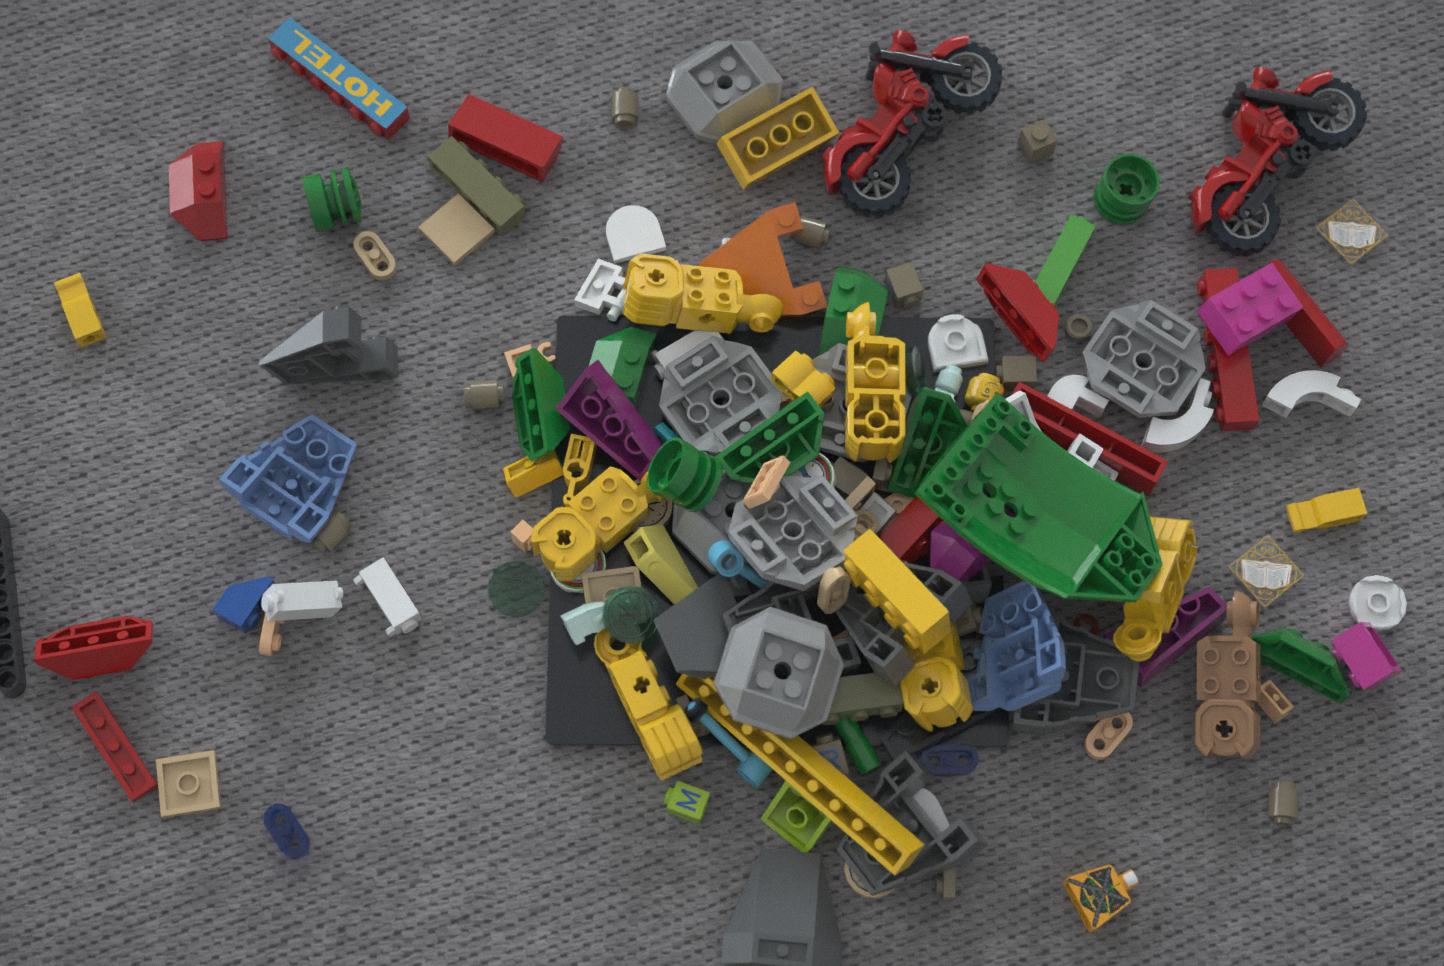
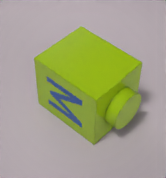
M677 781L674 788H668L664 799V804L668 805L667 813L700 825L710 800V792Z

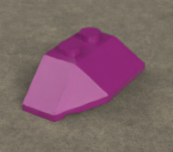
M1004 509V512L1009 517H1015L1010 511ZM945 521L931 532L930 568L942 570L964 583L992 561L991 558L959 535Z

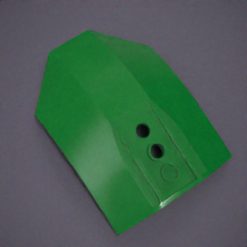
M998 392L945 451L914 493L951 528L983 554L1031 585L1063 598L1136 602L1163 565L1144 492L1139 494L1113 481L1071 455L1036 428ZM983 488L990 493L991 498L983 493ZM1004 505H1009L1014 509V518L1009 517L1004 512Z

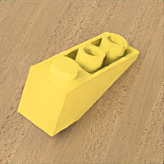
M663 524L641 527L624 542L636 566L674 605L698 588Z

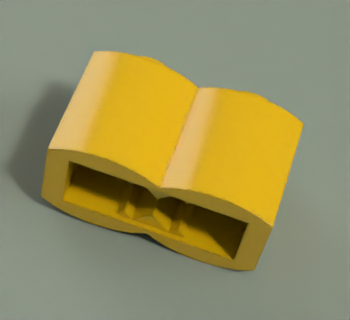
M794 351L771 374L770 380L792 401L808 391L820 408L834 396L836 390L833 379L827 373L817 371L814 368V362L808 355H801L797 351Z

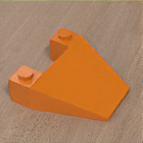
M796 202L768 210L698 263L702 267L736 270L743 283L744 295L768 294L781 300L783 304L781 317H805L827 309L820 281L793 289L778 241L779 239L803 232V225Z

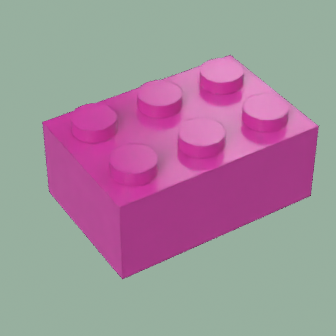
M1270 263L1210 297L1197 312L1229 356L1290 321L1304 307L1273 263Z

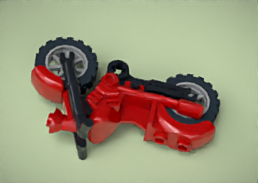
M901 30L894 31L893 45L889 51L880 49L876 43L869 46V58L871 61L868 63L869 68L865 77L867 80L873 81L872 94L878 104L876 114L868 121L859 117L852 128L847 127L841 133L838 143L834 147L830 146L823 153L821 159L824 161V179L828 195L836 194L839 190L840 194L843 195L845 204L850 205L851 210L855 213H858V211L863 213L865 217L875 215V218L883 217V214L887 213L890 215L895 212L896 208H900L908 197L911 185V170L906 165V158L911 155L921 140L925 139L933 142L942 137L947 119L946 110H954V113L960 115L962 112L972 115L975 111H984L986 106L992 105L996 96H998L1003 77L1001 74L1002 66L998 64L997 56L989 52L990 49L988 47L978 46L977 42L972 41L969 44V35H959L945 40L936 47L931 56L914 53L917 51L915 38L909 32ZM974 65L980 68L977 71H973ZM985 74L986 82L983 83L974 78ZM922 83L928 84L927 86H931V91L935 93V99L938 103H934V98L931 97L927 89L924 86H922ZM971 84L980 88L981 90H979L976 93H972ZM892 176H894L895 180L894 186L887 183ZM856 183H866V187L862 192L856 187ZM882 188L890 191L885 196L880 195ZM874 191L876 197H869L866 194H871Z
M1254 68L1251 87L1247 88L1244 82H1238L1232 93L1233 97L1229 99L1228 104L1222 111V115L1225 118H1230L1236 110L1238 111L1232 122V131L1238 140L1242 142L1240 153L1234 159L1227 156L1218 168L1213 166L1204 177L1207 181L1202 188L1197 185L1188 196V199L1191 200L1189 205L1191 208L1190 220L1194 233L1203 232L1206 226L1207 233H1210L1212 236L1211 241L1214 244L1217 243L1220 246V250L1232 252L1231 255L1239 256V254L1251 256L1255 252L1260 253L1272 242L1281 224V217H1279L1280 207L1275 204L1276 199L1272 194L1276 192L1283 179L1286 177L1299 178L1305 173L1315 157L1314 146L1318 147L1317 150L1325 151V149L1337 151L1339 147L1343 149L1354 141L1363 129L1364 122L1367 119V112H1365L1366 102L1361 99L1362 94L1358 89L1354 90L1352 88L1353 85L1347 81L1346 83L1341 82L1339 78H1333L1332 80V71L1320 72L1309 76L1298 85L1294 92L1276 90L1275 88L1279 86L1275 73L1268 68ZM1346 110L1348 119L1337 114ZM1334 121L1345 125V127L1337 130ZM1260 215L1262 218V224L1253 221L1252 219ZM1225 222H1231V230L1226 226ZM1248 225L1260 231L1255 235H1250ZM1243 230L1244 236H1240L1235 232Z

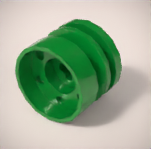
M1123 154L1112 159L1095 187L1093 195L1095 208L1103 218L1118 225L1132 224L1140 220L1158 192L1160 185L1158 171L1150 161L1135 154Z
M348 167L341 168L343 181H338L335 170H331L330 184H325L320 173L302 177L316 232L334 229V216L336 215L340 216L344 226L349 225L346 214L352 212L355 224L362 222V203L358 187Z
M672 438L660 447L652 459L647 474V487L652 493L666 500H672L675 505L682 506L689 512H697L703 509L717 492L722 478V464L714 456L708 455L703 450H697L690 443L680 438Z

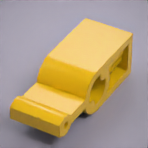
M81 273L54 282L74 338L80 348L107 338Z
M571 434L563 466L564 481L568 487V492L563 497L564 507H568L567 502L576 496L577 491L584 489L589 483L597 450V444L589 437ZM579 471L581 476L573 478L572 472Z
M1359 488L1325 494L1309 501L1291 503L1286 506L1293 533L1315 528L1325 529L1362 521L1368 514Z

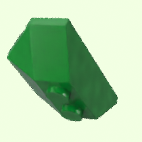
M838 266L834 275L825 315L819 355L829 351L830 348L838 343L848 345V341L852 340V338L846 337L847 312H853L858 306L869 302L870 312H876L875 336H879L888 290L867 271Z
M629 327L597 340L589 366L596 360H599L636 409L657 333Z
M531 348L516 358L515 367L517 370L514 376L512 399L519 446L531 461L536 462L551 453L571 428L570 421L556 410V407L566 395L563 378L536 348Z
M923 387L912 402L905 422L906 435L902 451L898 458L892 462L893 466L887 490L915 498L916 495L914 493L927 473L968 426L950 394Z
M807 391L717 454L715 458L721 462L722 468L733 481L752 484L762 465L780 456H785L790 462L783 476H791L819 456L825 413Z
M1279 628L1252 636V640L1261 645V663L1339 704H1342L1348 698L1350 691L1337 657L1329 652L1327 646L1304 639L1303 635L1294 629Z

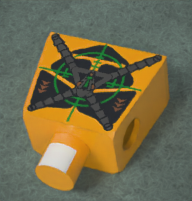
M1106 865L1070 876L1062 884L1088 932L1092 933L1131 903L1127 891L1138 886L1139 881L1131 869L1117 875L1112 865Z

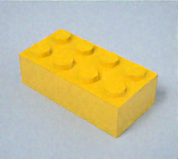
M812 86L723 135L717 142V146L744 190L834 140L839 131Z
M871 529L867 530L843 550L845 560L843 565L851 577L850 583L856 588L860 586L866 592L864 596L874 608L879 606L885 612L884 618L894 629L900 628L905 634L903 638L912 649L918 648L925 654L951 632L949 611Z

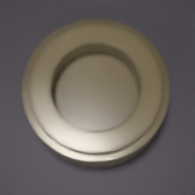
M1083 314L1070 316L1065 324L1067 337L1075 342L1087 340L1093 330L1092 321Z

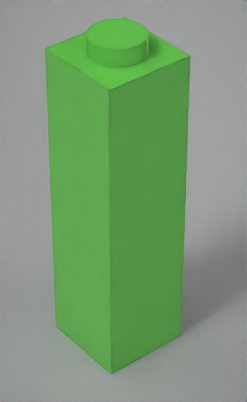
M1071 214L1035 281L1040 291L1054 306L1059 300L1095 230L1096 225L1092 224L1085 217H1077Z

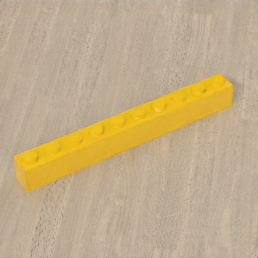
M685 674L681 675L676 683L680 689L693 700L700 697L708 705L707 712L891 873L896 875L910 867L925 844L797 735L788 739L733 721L713 685L715 678L701 679Z

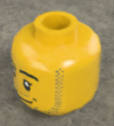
M980 373L979 376L973 377L969 381L964 401L971 408L970 411L974 412L980 403L992 399L997 392L1003 397L1004 387L1000 384L998 377L987 373Z

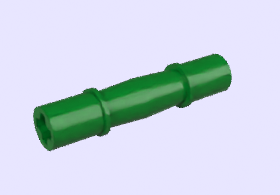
M851 718L840 719L839 723L833 724L847 746L845 748L846 752H849L862 777L882 767V763L869 742V737L864 736L857 721H851Z

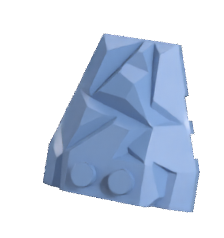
M313 414L283 431V436L269 444L266 441L261 444L260 450L246 457L244 454L236 459L219 478L220 484L229 494L239 500L240 506L245 511L287 539L293 540L297 538L300 541L309 543L328 523L357 449V443Z
M1024 580L986 598L979 633L984 635L981 650L975 649L973 658L978 660L975 675L969 674L968 678L973 711H991L998 707L1007 711H1015L1060 691L1061 679L1064 678L1066 671L1064 642L1040 589Z

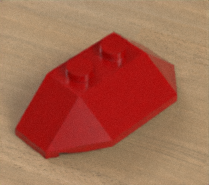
M224 141L197 143L169 164L170 214L200 241L228 239Z
M990 263L985 264L976 280L981 287L983 286L984 294L990 305L1029 353L1038 357L1041 362L1047 361L1056 347L1059 313L1054 304L1044 296L1037 283L1031 280L1026 272Z
M123 616L68 626L53 633L48 638L37 640L34 660L37 665L71 680L128 671L132 669L151 646L153 623L152 620L144 621L136 617Z

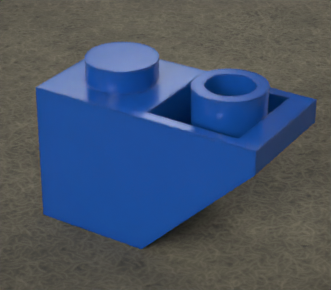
M267 576L228 586L212 610L219 619L246 634L249 628H255L260 621L263 593L272 584L276 583Z

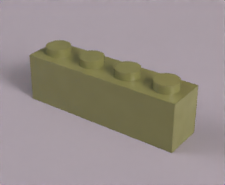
M451 136L428 155L430 168L457 194L459 193L501 237L526 217L525 203L522 198L516 193L512 195L507 190L505 182L499 176L494 177L490 174L487 165L481 159L476 160L464 142L460 141L458 143Z
M875 673L840 677L828 718L822 724L833 725L839 723L840 719L851 718V721H863L868 719L870 715L878 714L882 718L896 716L897 712L902 711L904 704L900 683L895 687Z

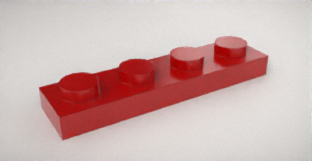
M97 691L71 707L133 803L158 787V784Z

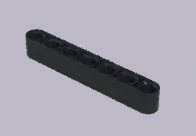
M0 509V543H2L0 547V569H4V573L0 577V597L7 596L6 602L0 605V627L5 623H10L9 629L6 632L0 633V692L6 697L16 698L23 694L26 689V674L10 521ZM13 650V654L9 659L2 660V656L6 651ZM11 677H16L15 683L11 687L5 688L6 681Z

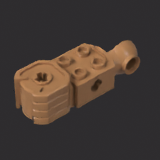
M1235 591L1233 601H1228L1227 625L1228 628H1233V636H1206L1197 642V700L1203 704L1195 712V745L1203 755L1212 759L1217 754L1226 758L1242 756L1249 760L1260 749V716L1255 710V703H1261V645L1252 640V628L1259 627L1260 608L1258 601H1251L1247 595L1239 591ZM1227 724L1233 727L1232 734L1228 732L1229 737H1225L1223 734V728Z

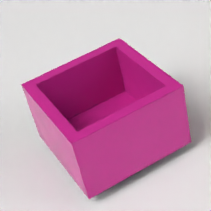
M1359 622L1331 640L1335 645L1332 648L1333 653L1341 663L1346 662L1351 670L1348 675L1357 688L1361 686L1363 690L1374 689L1402 672V669L1370 622Z

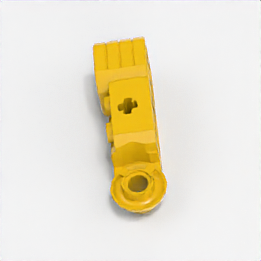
M639 254L629 261L623 289L626 290L623 314L634 323L659 326L673 323L676 324V328L728 334H731L738 323H746L755 332H767L774 327V323L779 320L783 313V304L775 296L768 294L744 295L743 283L736 270L680 265L669 256Z
M869 302L858 306L853 312H847L846 337H851L852 340L848 341L846 351L845 407H848L845 419V452L855 462L862 457L867 460L886 458L891 463L901 454L906 435L905 407L903 405L905 399V343L897 338L875 336L876 312H870Z
M609 467L568 501V507L554 509L534 526L531 536L534 556L541 555L542 562L548 570L556 574L557 581L575 580L596 562L598 552L603 550L607 553L648 518L649 503L655 498L660 502L666 500L648 489L646 481L648 472L642 477L641 484L637 486L621 469Z
M1150 516L1163 565L1138 601L1125 602L1123 606L1125 619L1123 624L1114 633L1113 638L1116 648L1134 661L1149 659L1159 646L1162 633H1169L1184 595V586L1190 578L1197 557V546L1191 545L1196 544L1194 529H1189V526H1193L1191 520Z
M616 620L611 623L613 628L624 636L632 637L640 634L633 625L626 621ZM608 625L595 635L594 647L596 654L605 663L612 683L660 780H665L671 775L681 772V770H686L692 767V765L702 762L701 754L703 751L681 706L676 704L671 707L669 703L671 700L664 685L658 686L657 670L652 660H648L646 652L642 650L641 637L635 639L622 638L615 634ZM616 640H622L626 643V646L619 651L613 650L610 647L611 643Z
M950 621L951 632L925 654L918 648L912 649L906 641L902 644L915 665L900 681L904 707L922 728L930 732L933 730L932 724L937 725V727H947L956 723L958 717L965 722L973 710L968 681L960 671L965 669L956 621L954 623Z

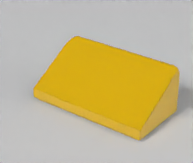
M554 449L536 462L531 461L526 456L504 467L503 472L508 487L517 498L562 476L563 466Z

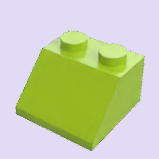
M785 781L760 818L794 847L804 853L810 852L833 823L831 819L787 781Z

